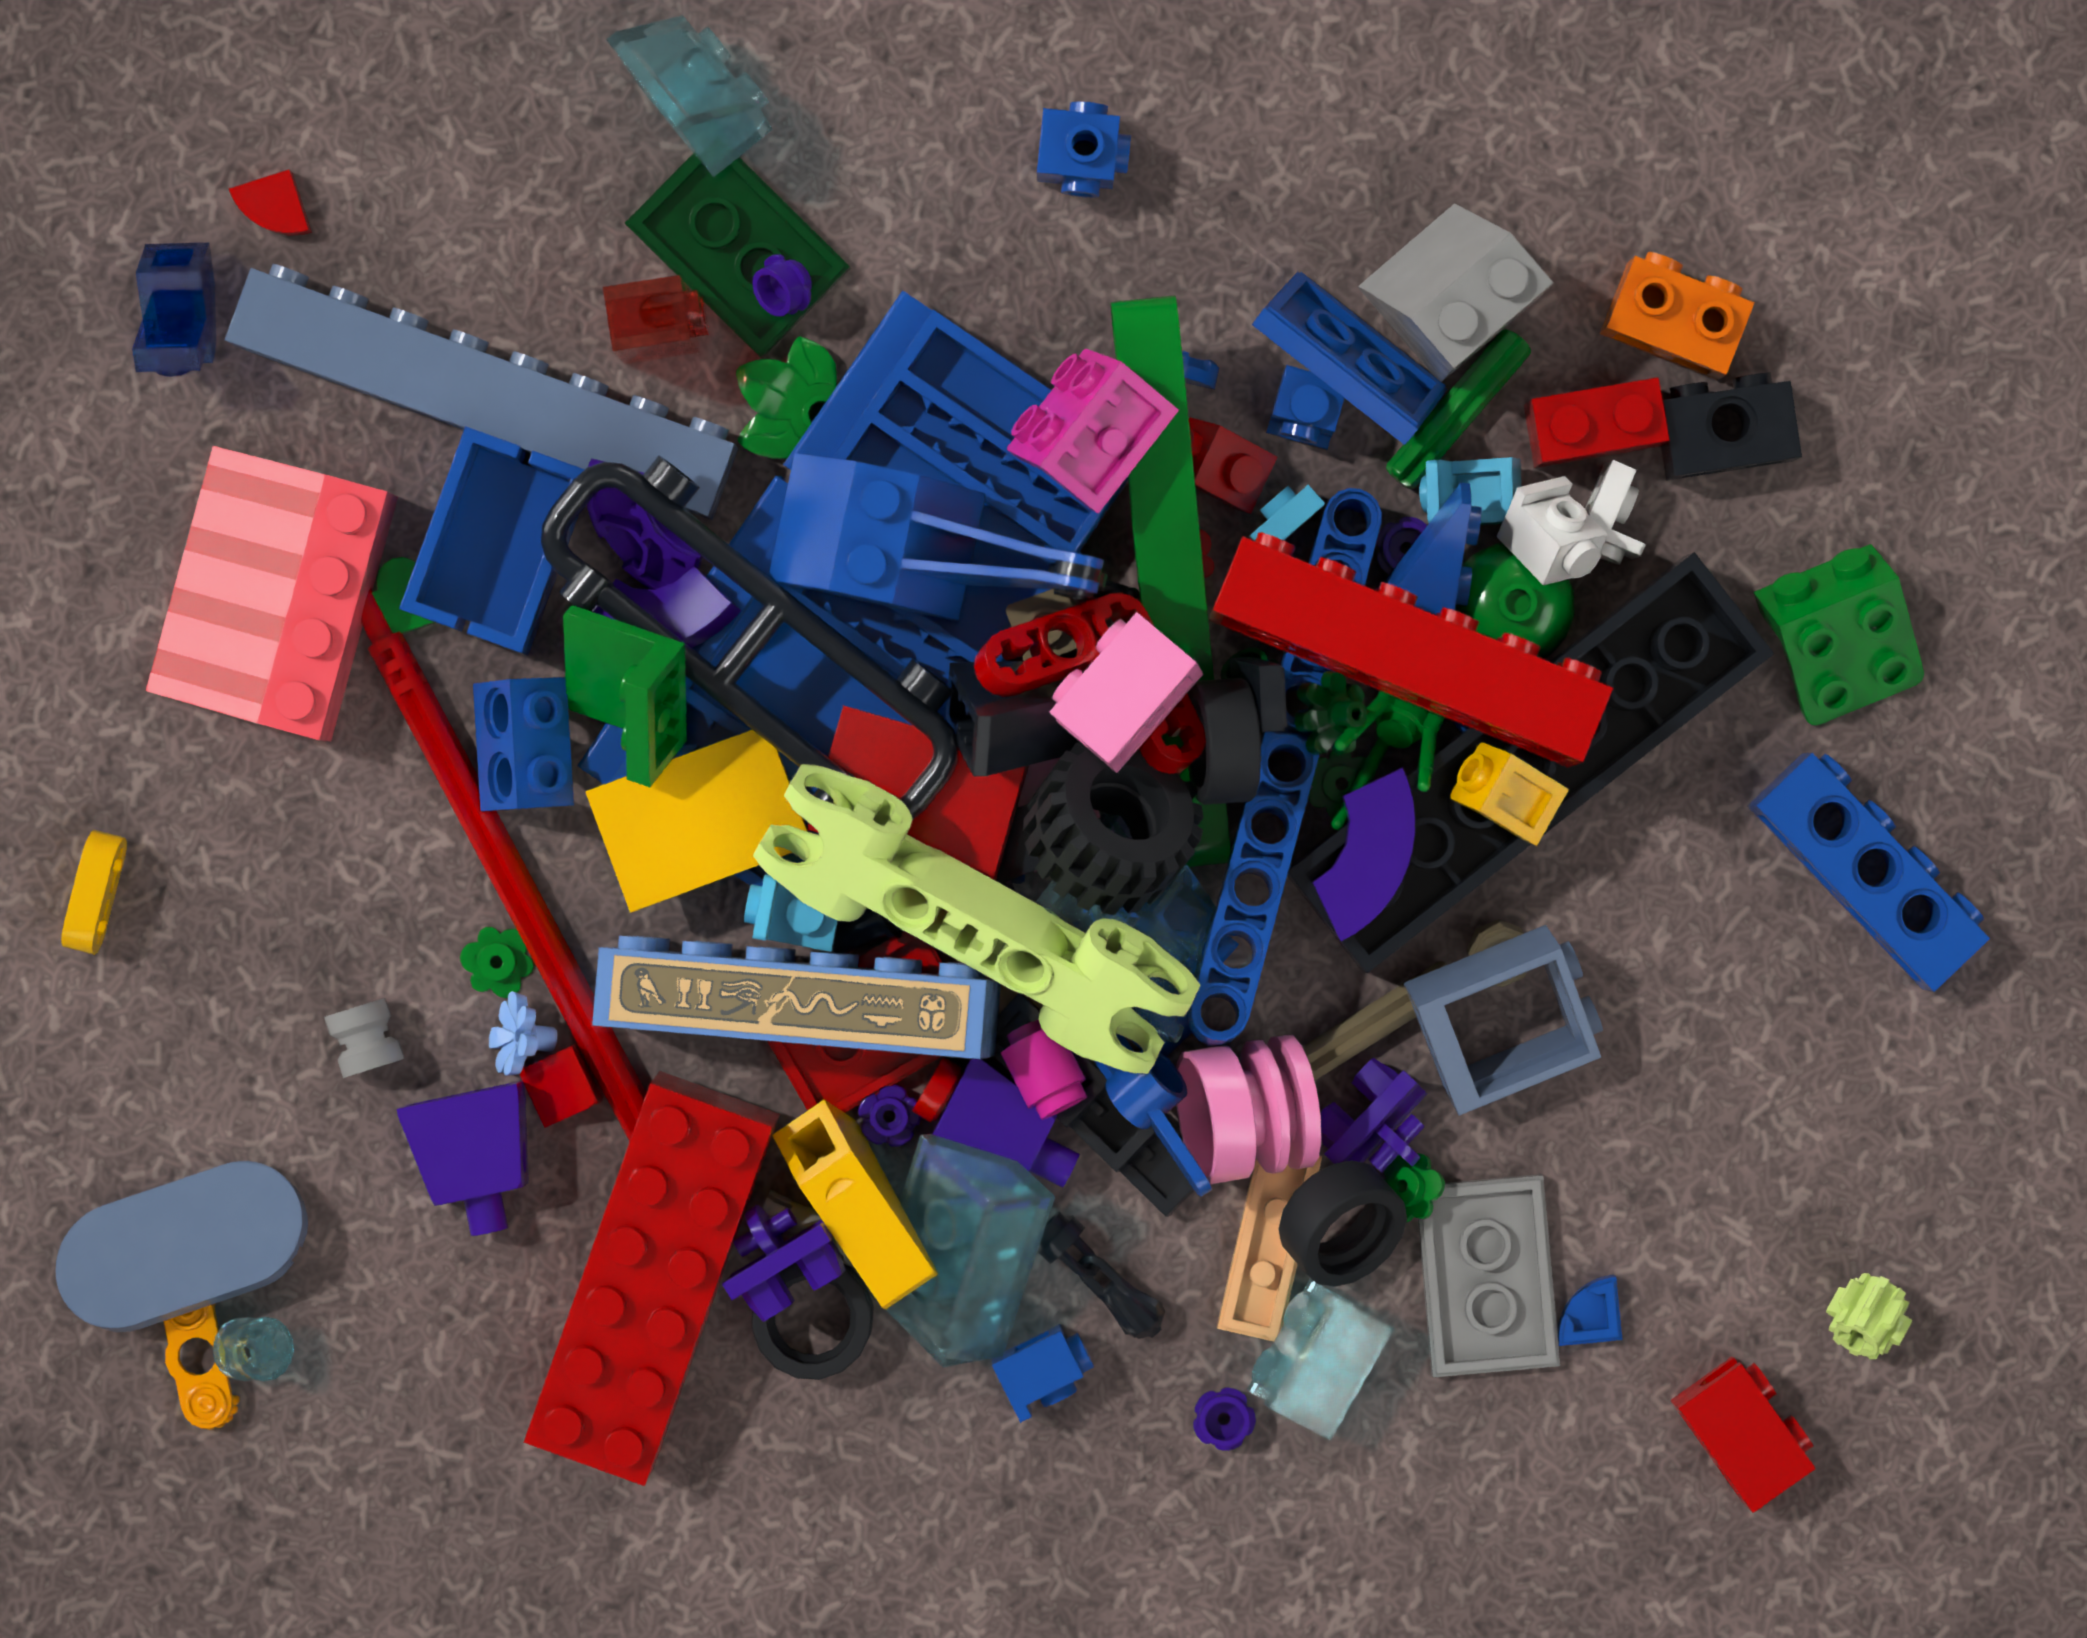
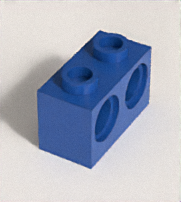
M566 677L506 679L474 683L473 695L480 811L574 806Z

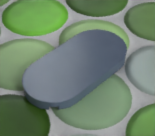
M251 1161L223 1164L100 1206L85 1214L71 1227L60 1245L56 1260L57 1286L68 1308L85 1322L113 1332H130L262 1288L278 1280L294 1263L292 1259L297 1255L299 1247H303L308 1231L306 1207L296 1187L275 1169Z

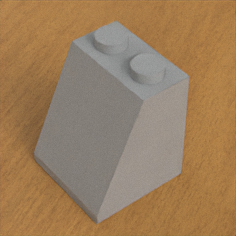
M1454 203L1363 281L1358 288L1432 375L1440 382H1443L1535 303L1554 282L1510 232Z

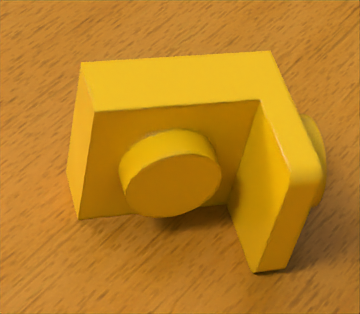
M1482 742L1477 746L1475 752L1461 765L1457 775V783L1451 792L1450 798L1460 805L1480 813L1522 840L1537 846L1569 789L1513 754Z

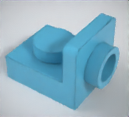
M768 874L764 875L762 886L753 884L750 886L744 922L755 924L753 939L772 940L829 952L833 951L838 920L830 918L804 904Z

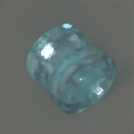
M239 1317L231 1319L221 1326L213 1344L214 1361L220 1372L230 1379L239 1381H269L278 1378L286 1372L292 1362L294 1353L293 1338L287 1326L278 1319L270 1317ZM244 1347L250 1350L252 1358L248 1359Z

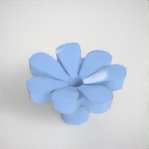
M511 991L508 995V1001H503L499 1010L498 1017L503 1026L502 1028L493 1027L489 1035V1048L501 1049L496 1057V1069L498 1073H504L506 1076L520 1074L527 1056H534L536 1050L552 1052L557 1044V1030L555 1027L535 1025L536 1010L528 1007L527 997Z

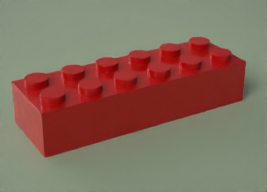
M1259 532L1255 541L1242 537L1208 621L1330 671L1344 674L1347 678L1569 768L1584 761L1613 690L1612 687L1599 682L1602 674L1600 670L1570 658H1565L1563 663L1553 664L1537 657L1540 646L1510 633H1503L1502 638L1498 637L1497 640L1476 632L1479 621L1458 611L1443 607L1441 612L1436 615L1414 607L1418 599L1416 595L1397 586L1381 582L1380 587L1376 588V591L1353 582L1357 573L1355 570L1336 561L1320 557L1318 563L1314 566L1292 557L1295 550L1294 545L1272 535Z
M659 1071L650 1082L523 1443L639 1485H646L665 1439L734 1245L733 1241L737 1237L777 1125L779 1113Z

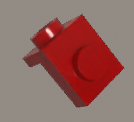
M1190 417L1189 427L1195 488L1236 510L1251 514L1278 457L1221 425Z

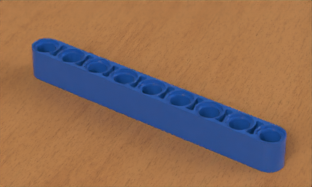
M1348 488L1338 491L1330 498L1319 521L1309 564L1315 566L1320 557L1336 561L1355 570L1357 573L1353 582L1365 586L1382 517L1379 503L1370 493L1362 489ZM1344 509H1351L1360 513L1365 520L1366 531L1358 536H1347L1341 533L1335 526L1334 514ZM1284 652L1281 665L1285 671L1286 695L1298 690L1299 686L1305 681L1321 686L1323 673L1330 670ZM1287 711V727H1285V731L1262 733L1261 771L1258 791L1252 801L1243 803L1196 978L1200 987L1192 1005L1188 1009L1187 1021L1191 1032L1199 1041L1207 1045L1221 1046L1232 1042L1244 1030L1249 1020L1319 755L1311 754L1305 747L1306 740L1313 731H1298L1294 723V717ZM1280 751L1293 754L1300 762L1302 768L1301 776L1291 782H1283L1274 778L1268 768V758ZM1261 813H1272L1278 816L1285 827L1284 839L1274 844H1266L1259 841L1253 835L1251 819ZM1245 874H1254L1261 877L1269 890L1268 900L1258 906H1248L1242 903L1237 898L1234 890L1235 880ZM1228 936H1239L1245 939L1252 950L1250 964L1240 969L1226 966L1220 960L1217 952L1219 941ZM1222 998L1233 1006L1236 1017L1232 1028L1223 1032L1214 1031L1204 1024L1201 1017V1006L1206 1000Z

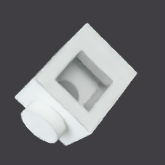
M1565 476L1517 487L1497 534V538L1542 585L1570 578H1580L1591 573L1600 560V550L1608 535L1586 512L1585 508L1569 495L1573 484Z

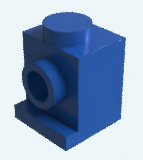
M1286 365L1266 433L1328 450L1330 439L1336 430L1344 397L1311 371Z
M1061 1324L992 1357V1367L1020 1423L1032 1417L1030 1403L1040 1399L1043 1407H1048L1071 1396L1077 1391L1074 1381L1084 1377V1372L1095 1367L1079 1333L1067 1338Z

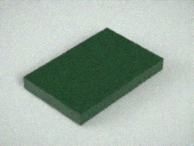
M715 133L625 222V225L761 359L851 269ZM781 254L785 257L786 261L790 259L796 260L807 269L811 277L812 287L810 290L811 302L805 310H798L797 313L792 315L774 316L764 310L759 304L753 291V277L758 270L765 267L764 261L769 256Z

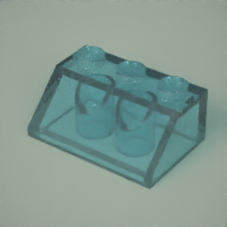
M933 1134L920 1135L900 1203L938 1275L885 1310L943 1368L1003 1356L1055 1196L1016 1160Z

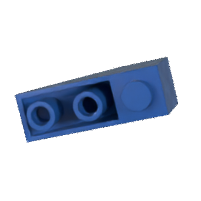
M1460 482L1384 581V583L1397 586L1416 595L1418 599L1414 607L1434 615L1440 613L1443 607L1455 610L1456 604L1467 606L1472 567L1462 566L1465 544L1477 545L1482 507L1471 506L1469 483Z

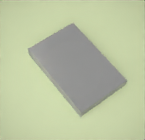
M1543 1175L1445 1183L1443 1194L1437 1200L1432 1201L1433 1212L1431 1216L1427 1219H1418L1432 1376L1444 1377L1560 1366Z

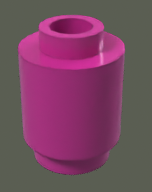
M1038 1019L1019 1027L1006 1036L1011 1046L1003 1050L1001 1055L1028 1109L1035 1107L1041 1120L1057 1115L1088 1097L1081 1085L1086 1078L1072 1051L1049 1038L1042 1030Z

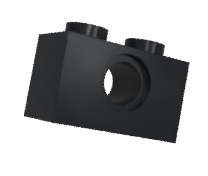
M1771 372L1733 378L1734 389L1709 393L1708 382L1691 383L1669 388L1671 399L1663 400L1670 441L1661 446L1666 481L1787 463L1801 458L1802 452L1791 380L1772 383ZM1719 408H1727L1734 411L1741 420L1742 431L1739 438L1734 442L1720 439L1712 429V417Z

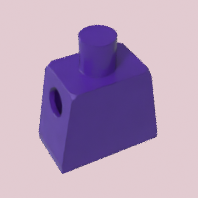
M970 1058L919 1159L918 1165L938 1173L1017 1196L1029 1171L1063 1188L1080 1154L1047 1137L1057 1115L1041 1120L1035 1107L1028 1109L1014 1079L985 1058Z
M523 1081L408 1104L398 1108L399 1121L434 1206L463 1200L471 1236L493 1233L509 1228L501 1192L522 1188L529 1183L526 1093Z

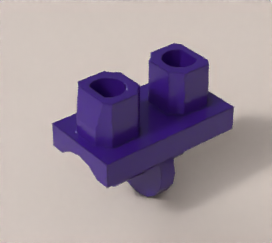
M1372 1058L1355 1075L1351 1082L1372 1102L1357 1120L1354 1121L1335 1102H1332L1320 1112L1321 1142L1328 1148L1324 1155L1334 1164L1351 1160L1363 1163L1385 1141L1368 1159L1381 1173L1398 1155L1403 1157L1413 1167L1421 1157L1408 1144L1425 1126L1413 1114H1410L1395 1131L1393 1130L1423 1100L1427 1093L1404 1070L1398 1075L1393 1069Z
M756 1205L745 1212L746 1222L750 1231L735 1239L733 1243L742 1257L759 1247L765 1253L731 1273V1278L724 1281L722 1285L731 1300L742 1295L747 1305L764 1322L786 1309L795 1301L779 1275V1272L796 1262L813 1291L836 1279L846 1269L838 1248L832 1240L833 1235L822 1219L783 1241L781 1234L798 1224L792 1211L786 1208L770 1218L763 1208Z

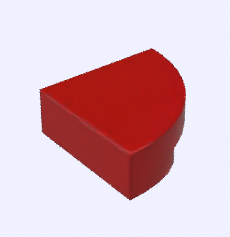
M288 169L229 188L231 197L241 212L260 227L287 236L312 233L294 174L291 170Z

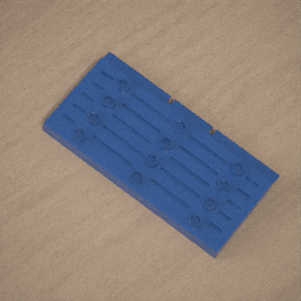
M903 290L783 464L791 470L795 453L844 459L919 474L983 492L986 497L979 529L1041 547L1078 554L1082 551L1128 483V478H1126L1097 514L1081 503L1044 471L1016 458L1007 451V447L1015 438L1011 435V431L1018 418L1030 406L1036 404L1039 407L1051 390L937 311L929 309ZM775 476L729 543L731 547L768 576L788 483L785 482L782 476ZM977 539L971 564L1034 569L1048 572L1049 563H1056V561ZM713 566L707 576L742 610L720 632L693 647L696 652L716 666L763 605ZM779 584L896 679L910 661L915 659L947 685L950 663L975 662L978 652L993 635L1011 627L1006 613V607L1009 604L1051 590L1045 588L967 585L960 620L957 622ZM785 622L736 682V684L827 757L830 753L843 705L912 725ZM1002 655L996 659V662L1006 661ZM686 677L687 741L674 758L752 730ZM947 700L937 711L945 719ZM606 723L577 765L602 784H607L627 776L626 751L621 748L623 728ZM779 752L791 782L799 767ZM811 786L805 787L812 795L818 789ZM804 819L805 824L808 828L809 822ZM808 830L810 833L819 835L817 832ZM794 853L782 857L784 860L793 863L805 862ZM758 865L734 875L750 886L751 884L762 886L764 875L767 873Z

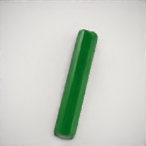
M1508 329L1502 330L1428 415L1406 445L1403 444L1387 463L1386 470L1392 478L1403 487L1411 490L1420 484L1422 477L1426 475V461L1439 460L1445 455L1530 356L1531 348L1521 336Z

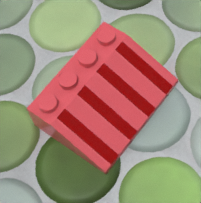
M213 446L146 691L320 741L331 742L363 627L361 624L363 607L370 588L373 590L398 496L388 491Z

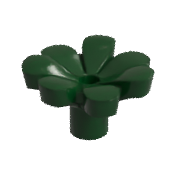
M1335 671L1323 673L1321 686L1307 681L1303 682L1297 690V696L1302 703L1309 707L1295 714L1294 723L1300 732L1313 731L1306 740L1305 747L1307 751L1313 755H1319L1327 752L1332 746L1334 753L1339 756L1352 752L1356 748V740L1343 751H1338L1334 744L1347 727L1362 726L1367 720V709L1362 703L1365 697L1363 690L1356 684H1346L1344 674Z

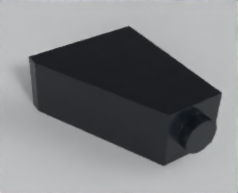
M1002 661L996 663L1000 668L1011 667L1015 672L1024 661ZM975 662L950 663L948 686L953 692L947 699L946 721L954 729L957 745L973 777L989 776L1060 758L1066 751H1071L1074 745L1079 742L1050 714L1052 708L1057 704L1052 697L1064 679L1015 696L1002 697L992 694L982 686L975 673Z

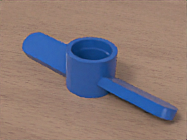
M1116 1034L1119 1042L1128 1050L1134 1052L1126 1038ZM1161 1052L1148 1074L1126 1072L1094 1061L1107 1079L1105 1086L1110 1100L1123 1117L1138 1128H1153L1192 1188L1200 1197L1212 1191L1207 1177L1165 1116L1188 1093L1186 1083L1174 1064Z

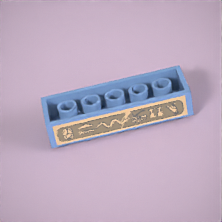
M619 935L618 947H599L592 1022L594 1026L972 1059L995 1056L1001 984L991 978H985L984 974L964 963H940L939 974L922 973L923 960L875 957L874 968L858 967L859 955L811 952L810 963L795 962L796 949L747 946L745 958L732 956L733 944L683 941L682 952L669 951V938Z

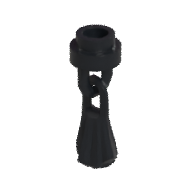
M1060 1211L1057 1212L1033 1237L1041 1246L1038 1253L1049 1264L1059 1258L1073 1272L1078 1274L1082 1282L1108 1307L1125 1335L1137 1337L1138 1339L1145 1337L1153 1338L1162 1330L1161 1324L1166 1312L1163 1303L1133 1287L1104 1259L1096 1256L1094 1251L1079 1237L1085 1226L1073 1215L1067 1219ZM1072 1244L1084 1255L1078 1262L1066 1251ZM1099 1270L1111 1280L1104 1288L1093 1278Z

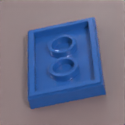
M1297 271L1252 323L1256 329L1404 445L1418 430L1447 391L1446 385L1302 272L1299 273Z

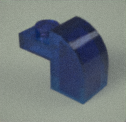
M210 243L145 244L135 273L142 313V322L132 348L135 371L156 372L167 377L181 376L190 371H200L203 363H213L216 350L215 280Z

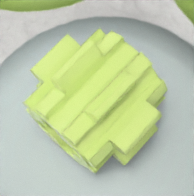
M1863 1273L1859 1279H1850L1846 1288H1838L1826 1310V1313L1834 1317L1829 1326V1331L1834 1332L1832 1339L1838 1345L1848 1349L1849 1353L1857 1357L1858 1355L1867 1356L1869 1359H1877L1879 1354H1887L1893 1344L1900 1346L1912 1323V1319L1904 1315L1909 1307V1302L1904 1298L1906 1293L1901 1287L1897 1288L1889 1282V1279L1882 1276L1879 1278L1871 1276L1869 1273Z

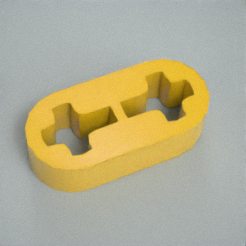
M93 830L88 836L80 858L63 924L61 937L63 947L92 955L98 953L105 937L127 851L126 838Z

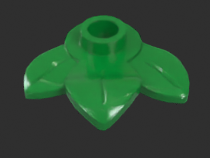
M799 336L790 348L787 363L775 359H759L738 367L736 377L741 393L750 407L757 412L743 428L738 437V443L746 450L758 456L771 459H787L812 423L809 417L812 407L819 403H825L837 386L836 363L824 347L810 339Z

